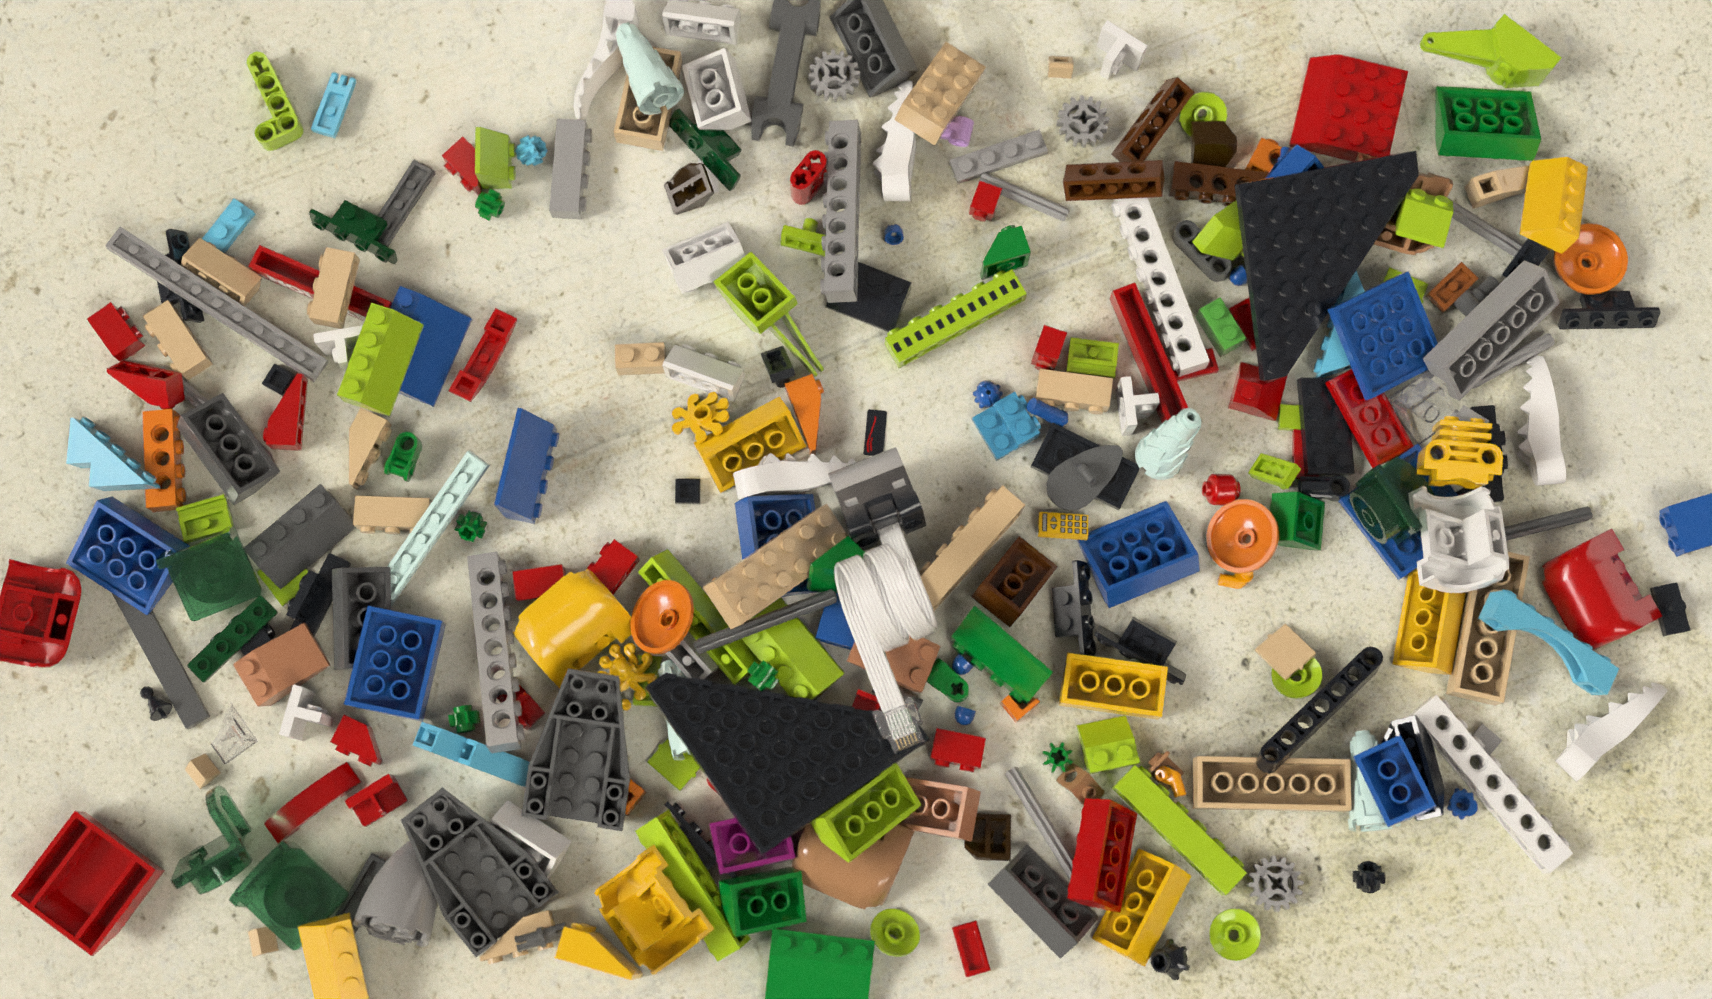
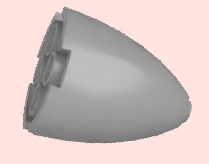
M410 841L400 847L377 872L360 902L353 925L361 928V925H363L369 931V935L402 945L415 941L417 946L424 947L428 945L432 933L437 901Z

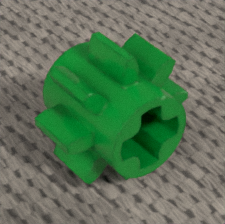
M490 189L488 193L481 192L479 194L475 208L479 209L478 214H480V217L488 221L491 220L492 216L500 217L505 207V202L501 200V193Z
M468 510L466 516L459 514L454 530L458 531L461 539L474 542L476 536L482 539L487 522L483 521L481 514L474 511L471 512L470 510Z
M765 660L760 665L754 661L747 670L751 674L748 681L761 691L765 690L766 687L772 690L779 682L775 677L778 670Z
M472 705L454 707V714L448 715L449 726L451 728L456 727L457 733L475 731V724L481 723L479 711H473Z
M1063 742L1056 748L1053 743H1050L1051 751L1042 752L1044 756H1047V761L1043 763V766L1049 764L1052 767L1051 773L1056 768H1060L1061 772H1065L1064 764L1073 763L1072 760L1068 759V755L1072 750H1064ZM1058 751L1061 753L1060 757L1064 760L1055 764L1051 754L1054 755Z

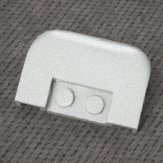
M1422 486L1408 493L1411 516L1419 518L1424 555V559L1417 562L1420 586L1446 593H1463L1485 588L1503 580L1505 571L1509 569L1501 507H1496L1492 498L1488 495L1491 492L1490 490L1481 486L1463 495L1438 497L1428 493L1427 488Z

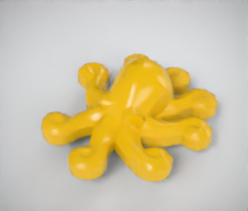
M710 392L707 398L700 402L698 394L690 395L687 402L688 411L681 407H677L672 411L674 419H680L681 417L685 419L674 423L672 431L679 435L683 429L690 428L695 434V440L698 443H703L707 439L705 431L713 432L714 435H720L723 432V427L719 422H726L730 416L726 411L729 407L727 398H721L718 401L717 393Z
M628 643L624 647V652L629 658L628 661L620 653L621 647L618 644L611 645L609 654L615 659L610 661L608 656H602L599 660L600 666L604 669H610V675L619 676L621 692L630 687L635 691V699L638 701L643 700L646 697V691L639 683L647 681L650 684L658 679L654 673L644 674L653 662L652 655L644 653L641 657L643 663L639 665L638 659L634 654L636 646L633 643ZM598 671V672H597V673L609 674V673H606L605 671Z

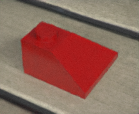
M1240 362L1228 408L1276 421L1287 376L1263 381L1260 380L1258 366Z

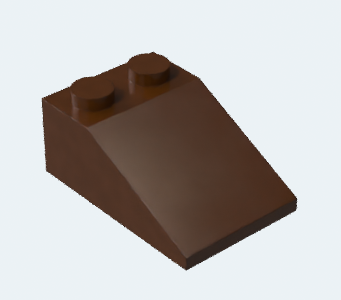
M1019 536L971 597L1004 624L1011 627L1058 566Z

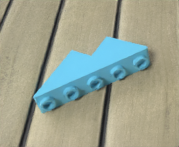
M1357 271L1336 300L1335 306L1364 292ZM1329 317L1327 327L1330 328L1328 337L1324 336L1320 346V350H1323L1322 358L1317 359L1313 372L1317 373L1316 378H1324L1352 369L1331 317Z
M84 416L80 420L70 418L66 464L79 468H90L89 487L102 491L160 489V485L155 482L157 478L151 473L140 469L141 464L135 459L127 457L125 455L126 451L122 447L114 443L112 444L109 441V435L95 429L94 426L96 424Z
M424 722L421 723L413 746L526 787L529 761L506 752L491 754L485 744Z

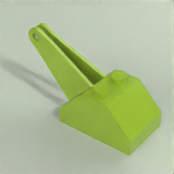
M1503 14L1492 29L1429 32L1423 36L1419 43L1421 50L1426 53L1486 68V73L1491 77V80L1505 89L1539 86L1562 58L1506 14Z
M1237 201L1216 213L1193 240L1192 243L1201 253L1232 261L1241 255L1244 257Z
M752 252L748 253L713 281L717 290L751 331L762 334L765 330L769 329L803 364L808 372L816 377L818 374L811 364L774 325L781 318L809 360L820 372L824 370L788 313L798 304L795 296Z

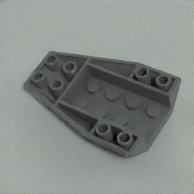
M568 668L528 766L522 816L544 820L553 816L598 823L597 828L623 831L630 774L619 676Z
M443 787L401 819L444 918L476 958L496 943L501 935L523 917L527 916L535 908H540L559 892L526 850Z

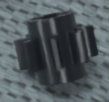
M1372 861L1358 864V871H1352L1353 882L1356 883V888L1365 893H1375L1381 890L1380 884H1385V873L1382 872V866H1378Z

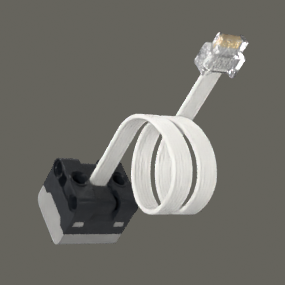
M894 447L830 472L828 476L845 518L851 539L863 551L877 546L879 539L882 543L881 546L866 551L863 558L855 555L837 562L834 567V575L846 620L882 710L873 711L872 714L882 739L888 738L894 753L924 742L919 729L923 721L913 696L907 698L904 702L885 651L888 652L908 644L909 635L912 639L919 640L937 633L938 623L902 532L903 530L905 534L925 527L924 512L898 450Z

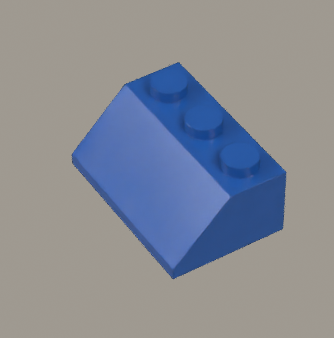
M1401 735L1353 756L1387 827L1413 819L1436 808Z

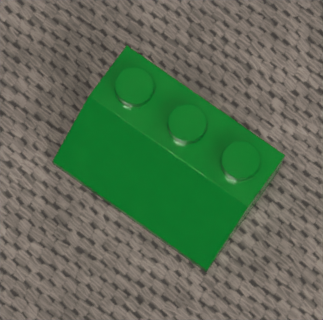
M785 867L719 881L721 906L735 937L807 922L802 871Z

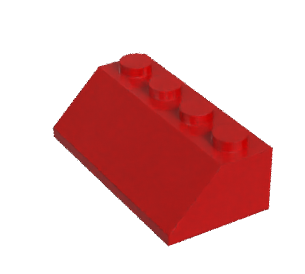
M1085 798L1081 811L1082 818L1077 834L1075 857L1072 861L1073 868L1068 885L1067 898L1081 905L1121 913L1137 813L1111 799Z

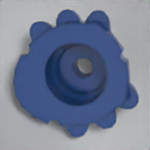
M988 380L978 384L977 390L973 392V396L976 397L974 401L979 403V408H988L1001 400L1000 397L1003 395V392L999 391L1000 385L993 384V382Z
M1456 788L1449 799L1447 810L1451 811L1453 816H1458L1459 819L1463 820L1466 816H1472L1477 812L1478 804L1474 800L1472 792L1468 793L1466 789L1460 791L1459 788Z

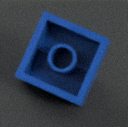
M1299 145L1294 146L1291 150L1289 147H1282L1278 162L1272 167L1266 178L1324 168V166L1315 155Z

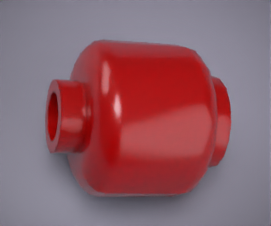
M1211 474L1207 481H1204L1202 484V495L1206 496L1207 502L1210 505L1224 506L1238 500L1240 497V483L1231 474Z

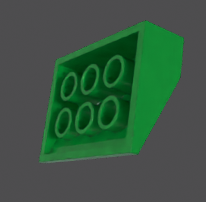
M1436 86L1435 142L1438 156L1534 161L1541 142V134L1531 91Z
M976 606L970 610L950 638V641L953 642L951 646L959 654H967L972 659L970 662L979 671L983 669L991 675L990 680L998 687L1004 686L1010 691L1009 696L1018 704H1021V702L1027 704L1053 673V671Z
M772 929L765 999H868L875 941Z

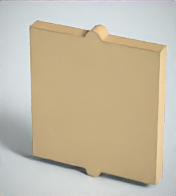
M1286 624L1274 634H1269L1268 639L1255 649V652L1285 681L1298 670H1303V666L1316 655V652Z

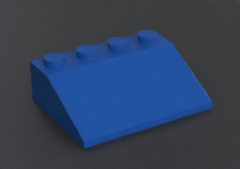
M400 286L390 309L396 310L422 323L424 326L399 394L434 407L472 318L423 294Z
M517 408L494 505L507 519L535 524L536 518L541 516L542 504L540 499L541 495H545L547 491L548 480H545L547 470L551 471L554 457L551 456L553 447L558 445L559 433H557V429L553 424L522 408Z
M814 495L747 496L735 503L742 560L814 511ZM807 578L781 597L815 592L807 589Z
M112 496L96 501L66 564L139 611L149 615L183 569L193 547Z
M1167 501L1088 532L1087 540H1077L1098 590L1108 608L1200 572L1198 553Z
M368 606L344 705L423 722L446 624L441 620Z

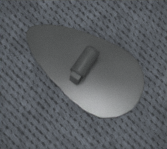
M1118 445L1095 447L1071 457L1055 467L1049 474L1046 483L1047 494L1051 501L1057 507L1067 511H1075L1086 507L1099 495L1116 473L1123 454L1122 448Z

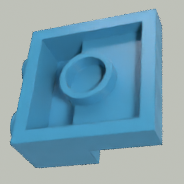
M1015 392L972 417L974 425L996 461L1035 440L1040 434L1038 431L1041 429L1039 421L1035 416H1029L1026 411L1027 402L1022 395L1017 396Z

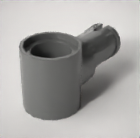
M1489 276L1477 288L1467 289L1453 305L1466 317L1499 285L1498 280L1493 276Z

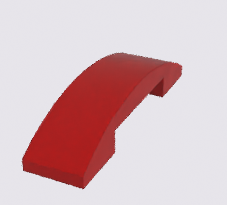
M497 308L494 309L484 327L485 332L463 371H459L448 390L450 393L472 402L490 377L504 352L516 325V317Z
M345 762L296 795L274 813L264 825L275 841L280 844L299 830L302 824L338 797L342 798L362 783V781L349 763Z

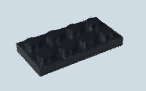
M1299 378L1297 380L1305 475H1352L1355 473L1351 429L1325 384L1333 378Z
M1052 423L1031 464V468L1049 476L1055 467L1067 459L1100 445ZM1122 457L1116 473L1095 499L1119 511L1140 469L1138 464Z

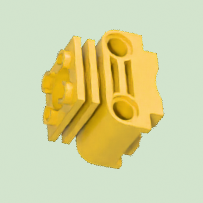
M1445 416L1444 420H1439L1432 427V432L1436 433L1432 436L1431 442L1418 454L1416 475L1429 476L1428 486L1458 485L1465 489L1474 490L1482 485H1487L1488 481H1493L1494 475H1502V451L1498 446L1486 443L1491 439L1492 434L1487 432L1492 429V424L1485 423V419L1471 418L1470 422L1459 421V417ZM1430 451L1437 454L1438 460L1431 456ZM1482 456L1488 459L1489 464L1483 461Z

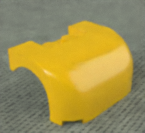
M589 569L575 574L571 571L562 577L518 616L520 621L516 626V630L513 631L518 642L559 689L568 668L580 670L616 638L620 643H623L632 635L631 616Z
M655 845L640 853L633 863L598 887L594 893L596 896L599 895L602 904L599 911L639 967L644 964L652 970L650 971L652 975L675 961L714 930V927L700 908L694 912L689 910L687 902L679 896L673 887L672 881L664 875L663 871L669 865Z

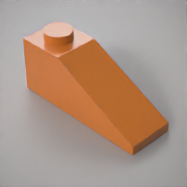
M813 374L786 383L785 389L810 454L816 455L821 394L824 393L820 380H815Z

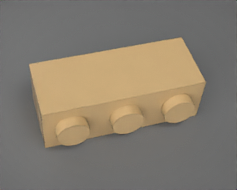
M200 237L182 256V267L244 307L259 291L262 277L258 273L243 266L234 257L226 255L218 250L214 244L206 242Z
M326 247L325 253L320 256L319 277H316L313 283V291L315 292L313 301H310L307 307V315H309V319L314 324L338 329L344 328L360 259L355 252Z
M167 300L143 316L148 323L144 327L153 338L156 336L160 342L157 345L159 350L165 357L169 355L173 361L170 364L173 371L182 373V376L190 380L213 365L171 302Z
M1040 369L1035 398L1050 406H1063L1067 411L1085 409L1091 414L1101 415L1103 412H1107L1110 407L1113 378Z
M355 496L353 525L360 529L361 533L374 534L375 530H385L386 534L393 535L400 534V531H410L411 533L432 503V500L430 498Z

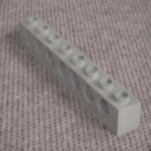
M858 120L829 121V131H825L826 146H828V152L824 153L827 162L826 166H828V172H824V185L827 187V193L823 194L824 208H827V212L822 216L823 229H826V236H822V249L825 251V257L821 258L822 272H825V278L821 279L820 288L821 293L826 295L828 303L856 302L858 291L861 130ZM843 251L842 254L835 255L837 252ZM838 273H843L841 276H835Z
M497 551L467 556L486 745L491 754L522 749L521 740H525L523 725H519L518 716L522 715L520 700L516 701L515 693L519 691L518 677H514L513 668L517 667L515 653H511L510 644H514L513 630L508 628V621L512 620L510 606H506L505 598L509 597L508 584L503 582V574H507L506 563L504 559H500ZM487 578H495L491 584H484ZM489 601H497L494 607H486ZM492 624H500L497 630H488ZM502 647V651L499 654H491L494 648ZM497 671H505L503 677L499 679L493 678ZM502 694L508 695L504 702H496L498 696ZM502 719H510V723L506 727H498Z

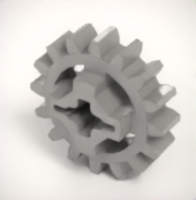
M832 49L831 55H827L824 51L822 52V59L814 58L816 65L810 64V71L812 73H809L808 76L809 80L812 81L810 83L811 89L817 88L816 96L824 94V101H827L829 97H833L834 102H837L839 96L846 100L847 92L851 95L854 94L853 87L859 86L857 79L860 78V71H856L858 63H852L851 55L845 58L844 51L836 55L835 50ZM847 70H848L849 73H850V79H849V81L847 80V77L845 76ZM820 71L822 72V75L824 76V77L822 78V81H821V82H820V80H819V78H818V75H819V72H820Z
M1080 95L1079 101L1072 97L1070 105L1064 103L1063 110H1059L1058 117L1060 119L1057 120V126L1061 127L1059 135L1066 134L1065 142L1073 140V147L1081 143L1082 147L1085 148L1087 142L1094 146L1096 139L1101 141L1104 136L1103 133H1107L1108 126L1106 124L1109 122V117L1105 116L1107 109H1100L1101 101L1094 104L1092 96L1089 97L1088 101L1084 100L1083 95ZM1077 109V112L1075 114H1070L1072 111ZM1091 129H1096L1093 133L1089 134Z
M1270 856V862L1266 858L1260 859L1262 865L1253 864L1256 872L1248 873L1247 875L1253 879L1252 882L1246 884L1247 887H1253V891L1249 896H1257L1256 905L1265 903L1264 910L1269 911L1271 906H1273L1274 912H1280V905L1285 910L1290 909L1288 902L1296 904L1298 901L1294 897L1295 894L1302 895L1303 893L1298 889V885L1304 884V881L1297 880V876L1301 874V871L1292 870L1295 865L1293 862L1286 865L1285 857H1281L1279 862H1277L1276 856ZM1272 866L1281 868L1277 873L1267 870V868ZM1289 877L1291 880V889L1288 888L1287 879ZM1259 878L1262 880L1263 889L1261 891L1259 888ZM1278 879L1277 885L1279 888L1272 889L1273 883L1270 880ZM1274 894H1278L1283 898L1280 901L1269 900Z

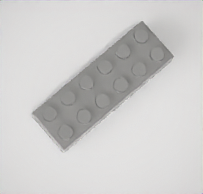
M1524 260L1423 358L1440 392L1460 401L1560 303L1545 268Z

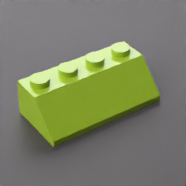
M371 303L337 396L343 402L391 416L424 325L396 310Z
M780 597L753 618L785 607L788 604ZM798 617L742 638L760 662L765 660L778 670L775 677L790 697L816 700L845 674L842 668Z
M896 763L815 818L811 825L823 844L845 861L851 862L918 809L921 803Z

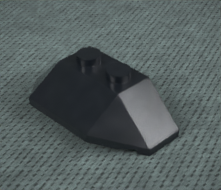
M1417 715L1391 721L1381 743L1401 735L1436 805L1435 809L1414 819L1419 821L1442 816L1444 812L1445 787L1431 737Z

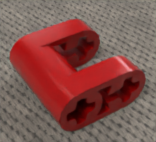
M813 150L806 154L790 176L791 197L796 204H808L824 185V172H827V162L825 155L819 150ZM817 158L820 159V163H816V162L811 163V159H813V160H817Z

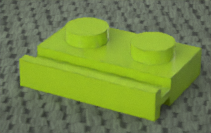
M1070 337L1066 372L1107 377L1114 380L1119 343Z
M224 494L176 508L185 543L235 530L227 503V496Z

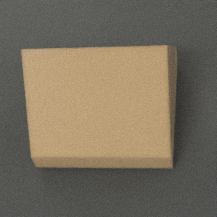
M1050 56L1048 61V77L1071 79L1074 66L1073 58Z
M207 754L190 760L185 769L200 789L221 774Z
M274 925L248 931L253 957L279 951Z

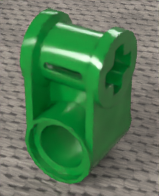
M403 432L398 435L391 454L386 461L384 474L397 475L406 482L411 480L422 451V442L411 432ZM409 439H413L414 446L410 450H404V443Z
M937 658L926 682L943 693L951 701L956 703L963 702L969 695L967 682L955 673L948 664ZM962 685L963 694H956L954 696L952 686L959 687Z

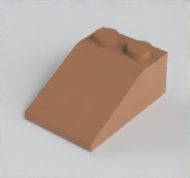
M303 623L254 649L235 662L233 666L256 705L263 707L272 706L291 693L293 685H303L329 667L330 663L307 624Z
M909 635L908 644L888 652L885 651L897 684L909 691L922 692L941 646L925 638L914 640ZM854 642L847 662L866 670Z
M905 777L920 801L921 806L902 820L899 825L917 832L972 842L981 791L964 786Z

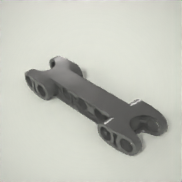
M788 0L773 1L769 28L780 30L768 97H755L752 112V140L760 141L767 127L778 125L786 132V146L793 147L801 126L804 104L793 102L805 35L817 36L821 0H809L806 5L801 7L791 5Z

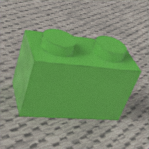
M1221 297L1200 308L1195 316L1220 357L1240 347L1246 339Z

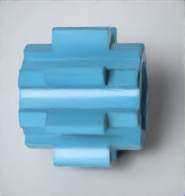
M528 135L521 138L520 144L515 149L517 159L527 166L531 164L536 166L542 163V158L546 156L548 151L545 146L546 143L536 136L530 138Z

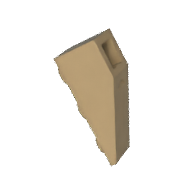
M1529 165L1496 170L1473 177L1464 187L1472 208L1475 209L1525 193Z
M360 408L349 428V484L357 490L360 485H364L369 476L368 469L372 463L374 464L378 460L380 455L379 449L383 441L386 442L392 432V425L388 420L363 408Z
M552 910L523 917L479 957L480 961L487 960L488 965L504 961L503 956L511 953L513 958L529 954L528 949L518 952L516 947L518 943H515V936L537 931L538 927H543L544 929L554 926ZM547 943V946L543 948L537 946L538 951L552 948L553 943Z

